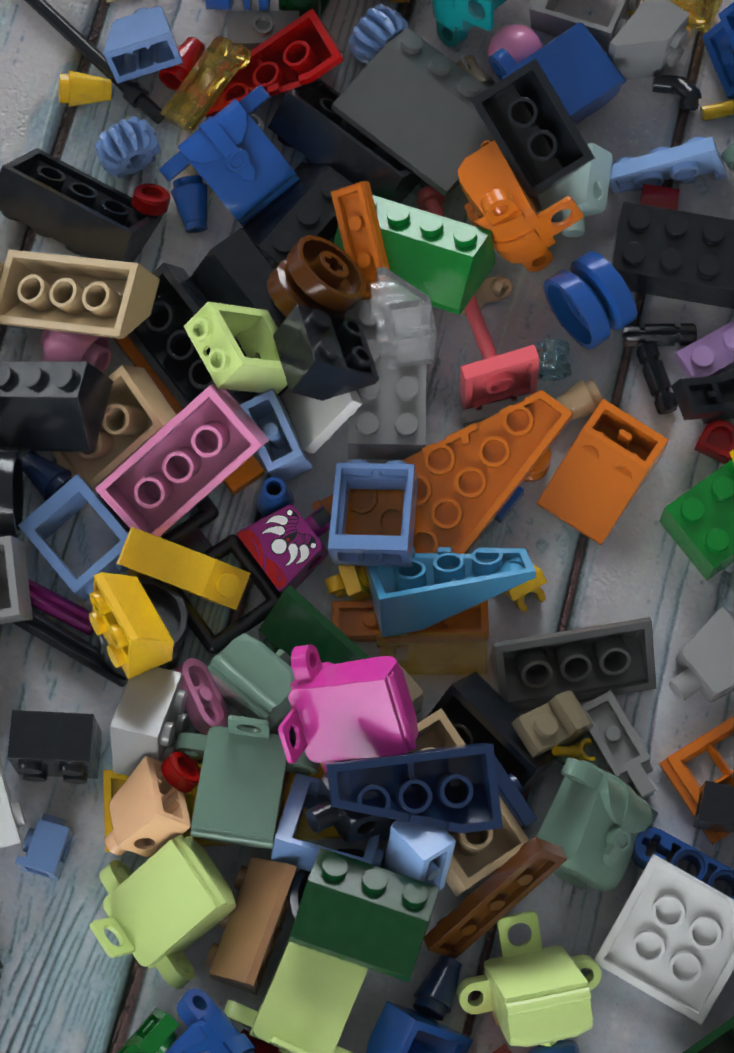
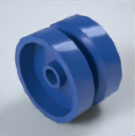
M592 250L571 262L570 272L565 269L560 270L544 281L545 297L557 320L579 345L588 350L594 349L606 341L610 336V329L615 331L621 330L636 319V303L625 281L609 261Z

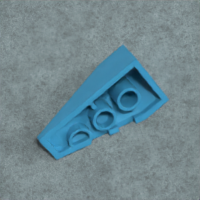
M413 547L411 567L365 566L374 614L382 637L398 636L423 630L536 578V571L526 548H477L472 554L452 553V547H438V553H415V547Z

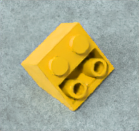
M104 572L94 575L93 592L90 593L93 607L92 612L89 613V619L95 633L98 636L103 634L109 644L107 651L113 665L116 668L122 667L127 678L130 679L172 661L174 641L138 578Z

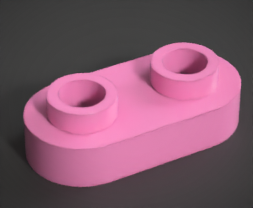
M187 659L174 671L182 673L183 690L188 691L185 709L193 727L204 735H207L209 729L214 726L227 727L230 713L207 666L198 659Z

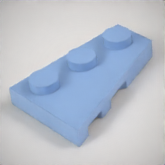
M713 136L708 138L694 137L683 145L672 148L658 147L651 150L647 155L636 158L622 157L615 160L611 165L609 186L615 194L642 190L643 183L661 186L664 180L668 179L681 181L682 184L695 183L696 176L714 173L715 180L726 179L728 176L725 163L721 158Z

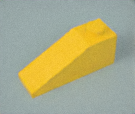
M134 527L130 528L117 561L118 565L234 610H237L251 574L218 559Z

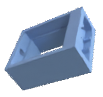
M358 459L350 460L348 463H336L328 551L333 565L412 566L418 492L415 464H407L399 460L389 461L386 464L368 463ZM350 489L405 490L401 536L346 534Z
M78 474L18 525L69 588L84 601H87L90 598V593L93 592L94 575L101 572L118 574L119 572L129 570L117 564L129 531L91 486ZM89 502L121 541L77 578L48 544L46 539Z
M296 773L274 839L271 861L288 863L297 866L298 869L311 872L321 847L380 867L385 850L378 848L380 839L388 841L390 831L370 837L363 858L295 839L304 809H310L318 805L316 796L320 781L318 778Z

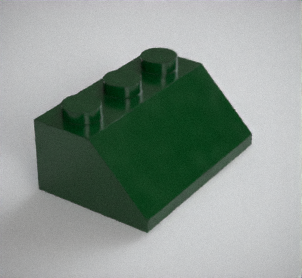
M289 586L283 592L258 629L260 641L274 653L282 649L291 657L295 646L312 644L318 650L321 663L330 662L338 664L370 658L292 586Z
M320 847L305 886L290 933L289 942L409 982L434 911L440 887Z

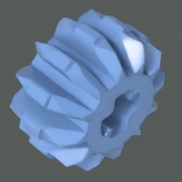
M381 3L374 8L368 9L366 15L360 18L357 26L353 28L354 33L350 36L348 42L350 44L349 51L362 64L368 65L386 43L407 28L408 21L394 8L392 9Z
M137 116L131 117L127 121L121 119L116 125H109L110 129L102 132L99 135L100 140L94 145L104 170H107L110 176L117 175L118 178H124L128 174L134 176L137 171L141 169L146 170L145 166L156 160L155 155L161 150L156 137L157 134L152 126L145 119L139 120Z

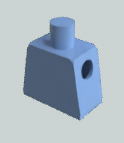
M162 7L138 8L132 15L116 19L112 23L103 54L117 84L183 63L178 45Z

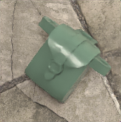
M243 633L232 640L224 650L214 656L207 669L223 699L237 711L234 714L235 716L267 720L270 722V734L279 735L278 727L292 709L288 699L291 691L290 684L295 679L291 666V657L282 649L274 653L258 639ZM241 725L247 728H257L251 725ZM291 726L289 737L290 741L295 745L296 735L294 728Z
M229 715L228 727L214 726L209 729L207 735L180 733L177 737L175 752H183L193 759L203 760L190 836L215 842L273 849L274 839L279 826L287 773L315 775L318 773L319 763L309 760L304 750L295 763L289 764L280 736L270 734V722L262 719ZM241 725H251L257 728H247Z
M559 756L556 761L564 766L561 774L565 777L537 834V838L562 847L568 860L553 872L558 877L579 890H584L587 886L601 892L614 889L624 877L637 836L647 828L653 827L658 812L652 809L629 785L615 775L587 761Z

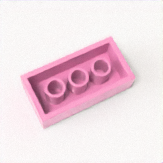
M213 383L101 482L95 490L129 528L134 527L161 537L270 439L226 389H218L216 384Z

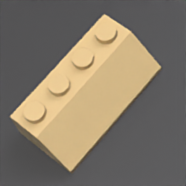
M8 249L0 279V324L124 339L151 315L160 279L139 263Z

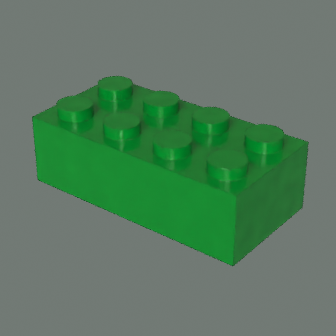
M733 460L727 462L667 505L659 520L706 581L734 562Z

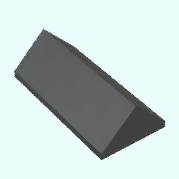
M650 617L496 642L492 645L490 660L496 691L516 712L536 709L548 703L554 696L569 690L574 693L580 702L595 699L610 690L615 696L657 689L652 620Z

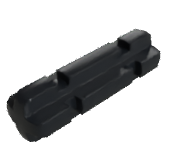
M675 323L645 324L644 327H640L639 324H628L622 330V340L625 346H639V343L646 344L648 342H654L657 346H675V342H679L680 346H688L697 340V328L693 323H680V327H676Z
M648 342L638 346L636 355L639 363L644 367L642 371L651 396L655 397L653 402L657 413L665 415L674 412L678 407V403L674 393L670 392L672 387L663 361L658 360L660 353L656 343Z

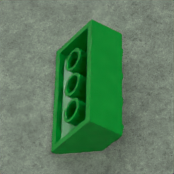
M372 195L395 288V293L393 294L460 315L496 264L492 231ZM338 226L333 243L344 251Z

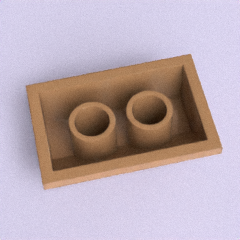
M255 857L251 858L248 867L241 866L234 884V889L239 890L235 901L236 908L220 922L219 927L225 929L220 944L212 943L205 961V966L210 967L208 974L211 979L257 995L289 909V894L293 879L298 872L297 866Z

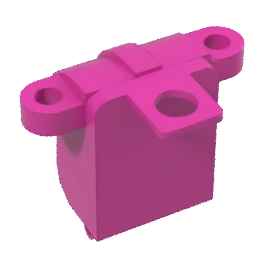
M312 644L295 646L293 648L291 666L295 679L290 684L291 691L288 695L292 709L278 727V733L289 764L295 763L305 750L308 759L315 763L321 762L324 772L327 774L326 764L344 762L350 759L401 755L416 749L415 740L419 735L416 713L404 672L393 656H380L333 664L330 662L321 663L318 650ZM291 726L294 728L296 735V743L294 748L291 745L289 737Z

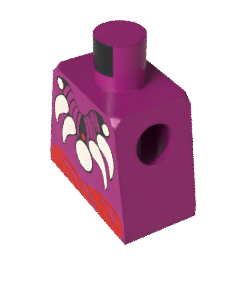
M291 504L249 525L236 534L278 591L283 594L289 586L296 590L328 556V550L318 537L330 529L331 515L322 505L303 519L294 505Z

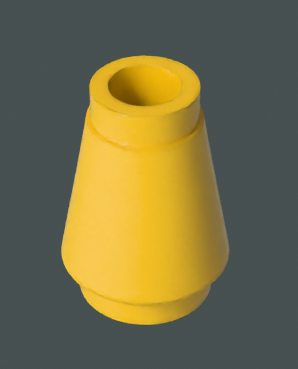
M68 70V74L59 73V103H67L68 107L111 101V79H104L103 77Z

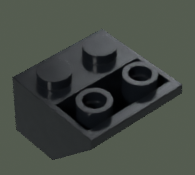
M297 304L273 335L291 393L323 401L376 384L379 380L362 325L354 319L339 317L320 309H312Z

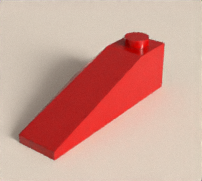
M312 8L192 92L204 115L207 118L209 116L213 117L231 101L236 99L239 102L259 85H262L272 97L311 83L343 62L345 56L328 28Z

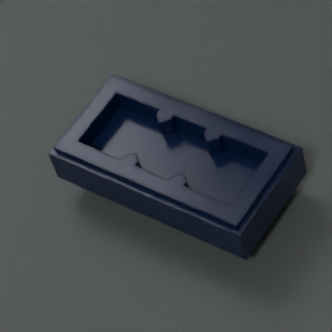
M495 756L499 795L522 830H525L537 820V817L523 798L524 791L518 779L512 774L508 775Z

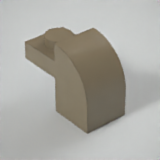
M571 690L554 696L548 703L519 716L512 723L513 728L532 758L556 746H570L580 741L594 726Z

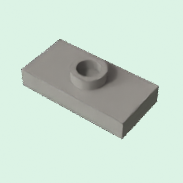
M227 11V50L254 49L298 19L300 12Z

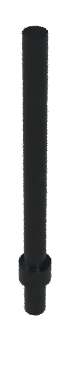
M24 0L108 79H111V82L124 93L123 98L132 107H139L156 124L161 123L165 119L166 112L149 97V91L139 82L128 80L117 84L105 56L46 0Z

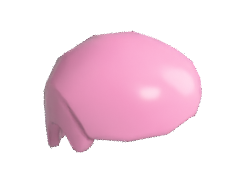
M522 24L506 25L501 27L489 40L487 55L489 57L503 48L518 64L542 48L543 44L532 28Z

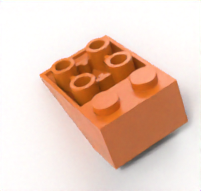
M603 399L580 431L537 501V505L602 546L662 458L669 439Z

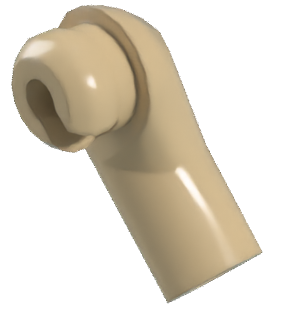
M494 276L483 281L475 293L481 311L485 304L502 300L510 295L513 286L509 278ZM465 310L462 311L464 316H466Z

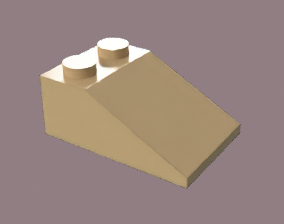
M121 365L109 376L113 380V385L94 452L51 451L59 464L71 471L72 478L78 474L95 492V488L176 416V413L145 368Z

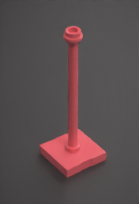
M432 186L420 189L417 193L418 208L445 217L441 208L445 197ZM474 294L464 310L483 360L460 366V403L463 410L473 407L480 410L481 405L508 398L515 400L516 396L536 393L539 355L535 345L498 355Z

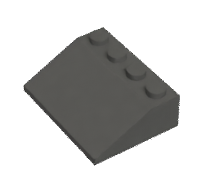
M406 28L386 43L331 106V110L443 196L448 195L460 184L457 170L463 160L479 150L483 141L489 140L492 142L494 140L471 99L488 88L409 28Z

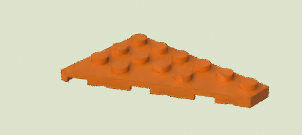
M540 390L526 397L523 401L503 408L499 413L481 422L473 423L447 436L446 439L438 443H432L422 448V451L401 460L407 464H415L418 478L413 541L415 553H438V547H452V553L467 554L574 416L573 412L549 394ZM350 489L346 534L401 536L405 490ZM333 494L320 501H315L311 508L315 511L323 505L331 515Z

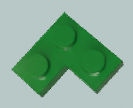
M156 1007L117 1053H164L176 1040L178 1035L174 1031L180 1024L168 1013Z

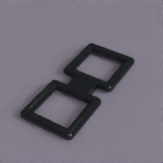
M97 493V495H98V496L102 499V501L108 506V508H109V509L113 512V514L119 519V521L125 526V528H126L128 531H130V528L123 522V520L116 514V512L108 505V503L100 496V494ZM207 495L196 505L200 510L198 513L161 538L218 560L232 553L242 568L251 573L249 577L266 599L263 603L214 635L184 592L171 586L183 598L188 612L187 625L206 651L210 654H216L228 646L232 640L263 622L282 594L237 535L231 534L216 545H211L200 529L215 520L219 515V510Z

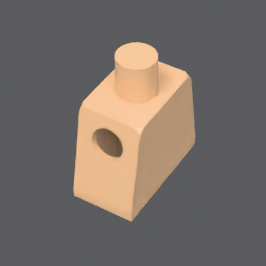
M145 756L112 798L109 808L113 830L105 837L104 842L113 854L121 856L128 850L144 857H151L169 840L183 834L191 827L184 793L176 790L166 781L161 771V764L163 762Z

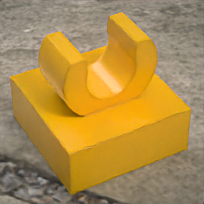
M338 565L340 574L325 579L329 594H335L336 598L348 595V597L357 601L371 599L364 566Z
M535 565L533 566L536 571V578L501 593L513 600L514 605L523 612L528 610L524 602L526 594L533 592L536 600L541 603L546 600L545 593L540 586L548 582L542 569Z

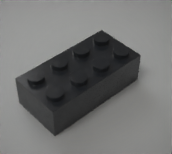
M623 201L618 219L611 264L621 275L631 292L734 309V220Z

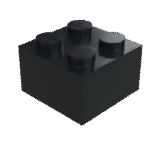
M12 710L7 758L18 775H23V779L26 781L45 782L47 781V776L63 777V781L66 783L86 784L87 778L98 779L102 731L94 714Z

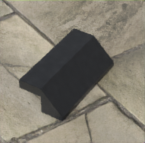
M242 228L210 249L190 277L209 302L268 310L278 328L287 318L277 308L268 293L267 280L274 269ZM288 385L277 395L279 396L282 393H284V391L288 388Z

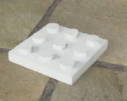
M653 854L595 956L594 961L607 971L702 1025L734 970V899Z

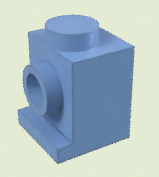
M43 814L42 819H38L35 829H28L23 843V851L27 852L26 858L17 856L15 862L20 870L59 881L74 836L71 829L65 826L66 820L53 815Z

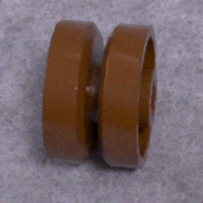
M311 235L298 240L289 251L286 260L281 261L267 280L270 297L286 317L298 304L312 309H320L326 313L344 318L346 311L352 309L364 296L367 288L364 275L346 252L324 238Z

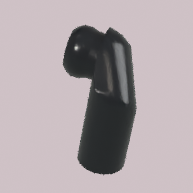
M654 74L652 92L676 94L681 96L679 103L681 109L691 111L698 109L699 98H702L700 89L682 76Z

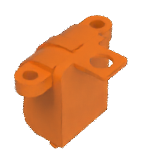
M489 140L483 141L481 148L467 156L457 170L461 189L469 201L464 204V208L471 224L492 231L493 247L498 254L510 263H522L530 272L543 270L552 262L553 254L549 247L557 243L554 235L584 217L571 196L563 198L541 212L534 198L529 199L495 140L492 142ZM564 209L571 210L570 215L565 220L560 222L551 221L553 215L558 211Z

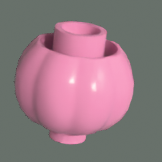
M44 330L41 335L40 343L43 346V361H87L102 373L105 372L110 363L111 351L109 350L108 337Z

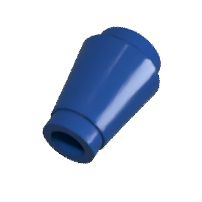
M191 175L174 180V189L171 190V194L185 226L186 233H199L207 230V185L203 183L202 177Z
M278 477L266 479L256 498V507L263 517H267L295 503L292 492L285 485L284 481Z

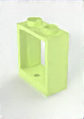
M207 302L183 326L218 389L265 393L273 389L278 394L288 385L273 338L278 327L268 310ZM234 337H236L247 357H245ZM208 348H210V353H209V355H207V349H208Z

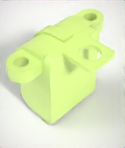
M181 834L169 840L133 873L124 863L118 860H112L100 871V880L109 893L103 901V908L109 918L94 920L89 924V927L110 958L133 954L141 966H148L149 969L156 967L170 986L175 989H182L195 977L194 968L185 952L190 949L193 943L227 917L236 908V902L232 889L206 850L192 836L184 837ZM104 929H108L115 934L119 941V946L112 944L108 940Z
M535 911L503 916L497 922L502 956L488 959L484 962V975L466 978L459 984L456 996L462 1009L469 1014H481L491 1011L496 1025L500 1026L510 1046L529 1047L540 1044L541 1046L551 1047L558 1040L577 1037L592 1029L593 1015L590 990L597 987L601 981L602 972L599 965L589 955L581 954L570 957L562 946L542 948L538 915ZM517 923L527 924L531 929L530 938L521 945L512 944L508 939L510 928ZM583 968L590 969L586 977L580 971ZM480 991V996L476 1000H468L471 992Z
M288 939L259 1010L256 1011L235 1001L228 1000L223 1012L230 1020L250 1028V1036L278 1047V1051L282 1053H353L337 1046L368 968L289 942Z

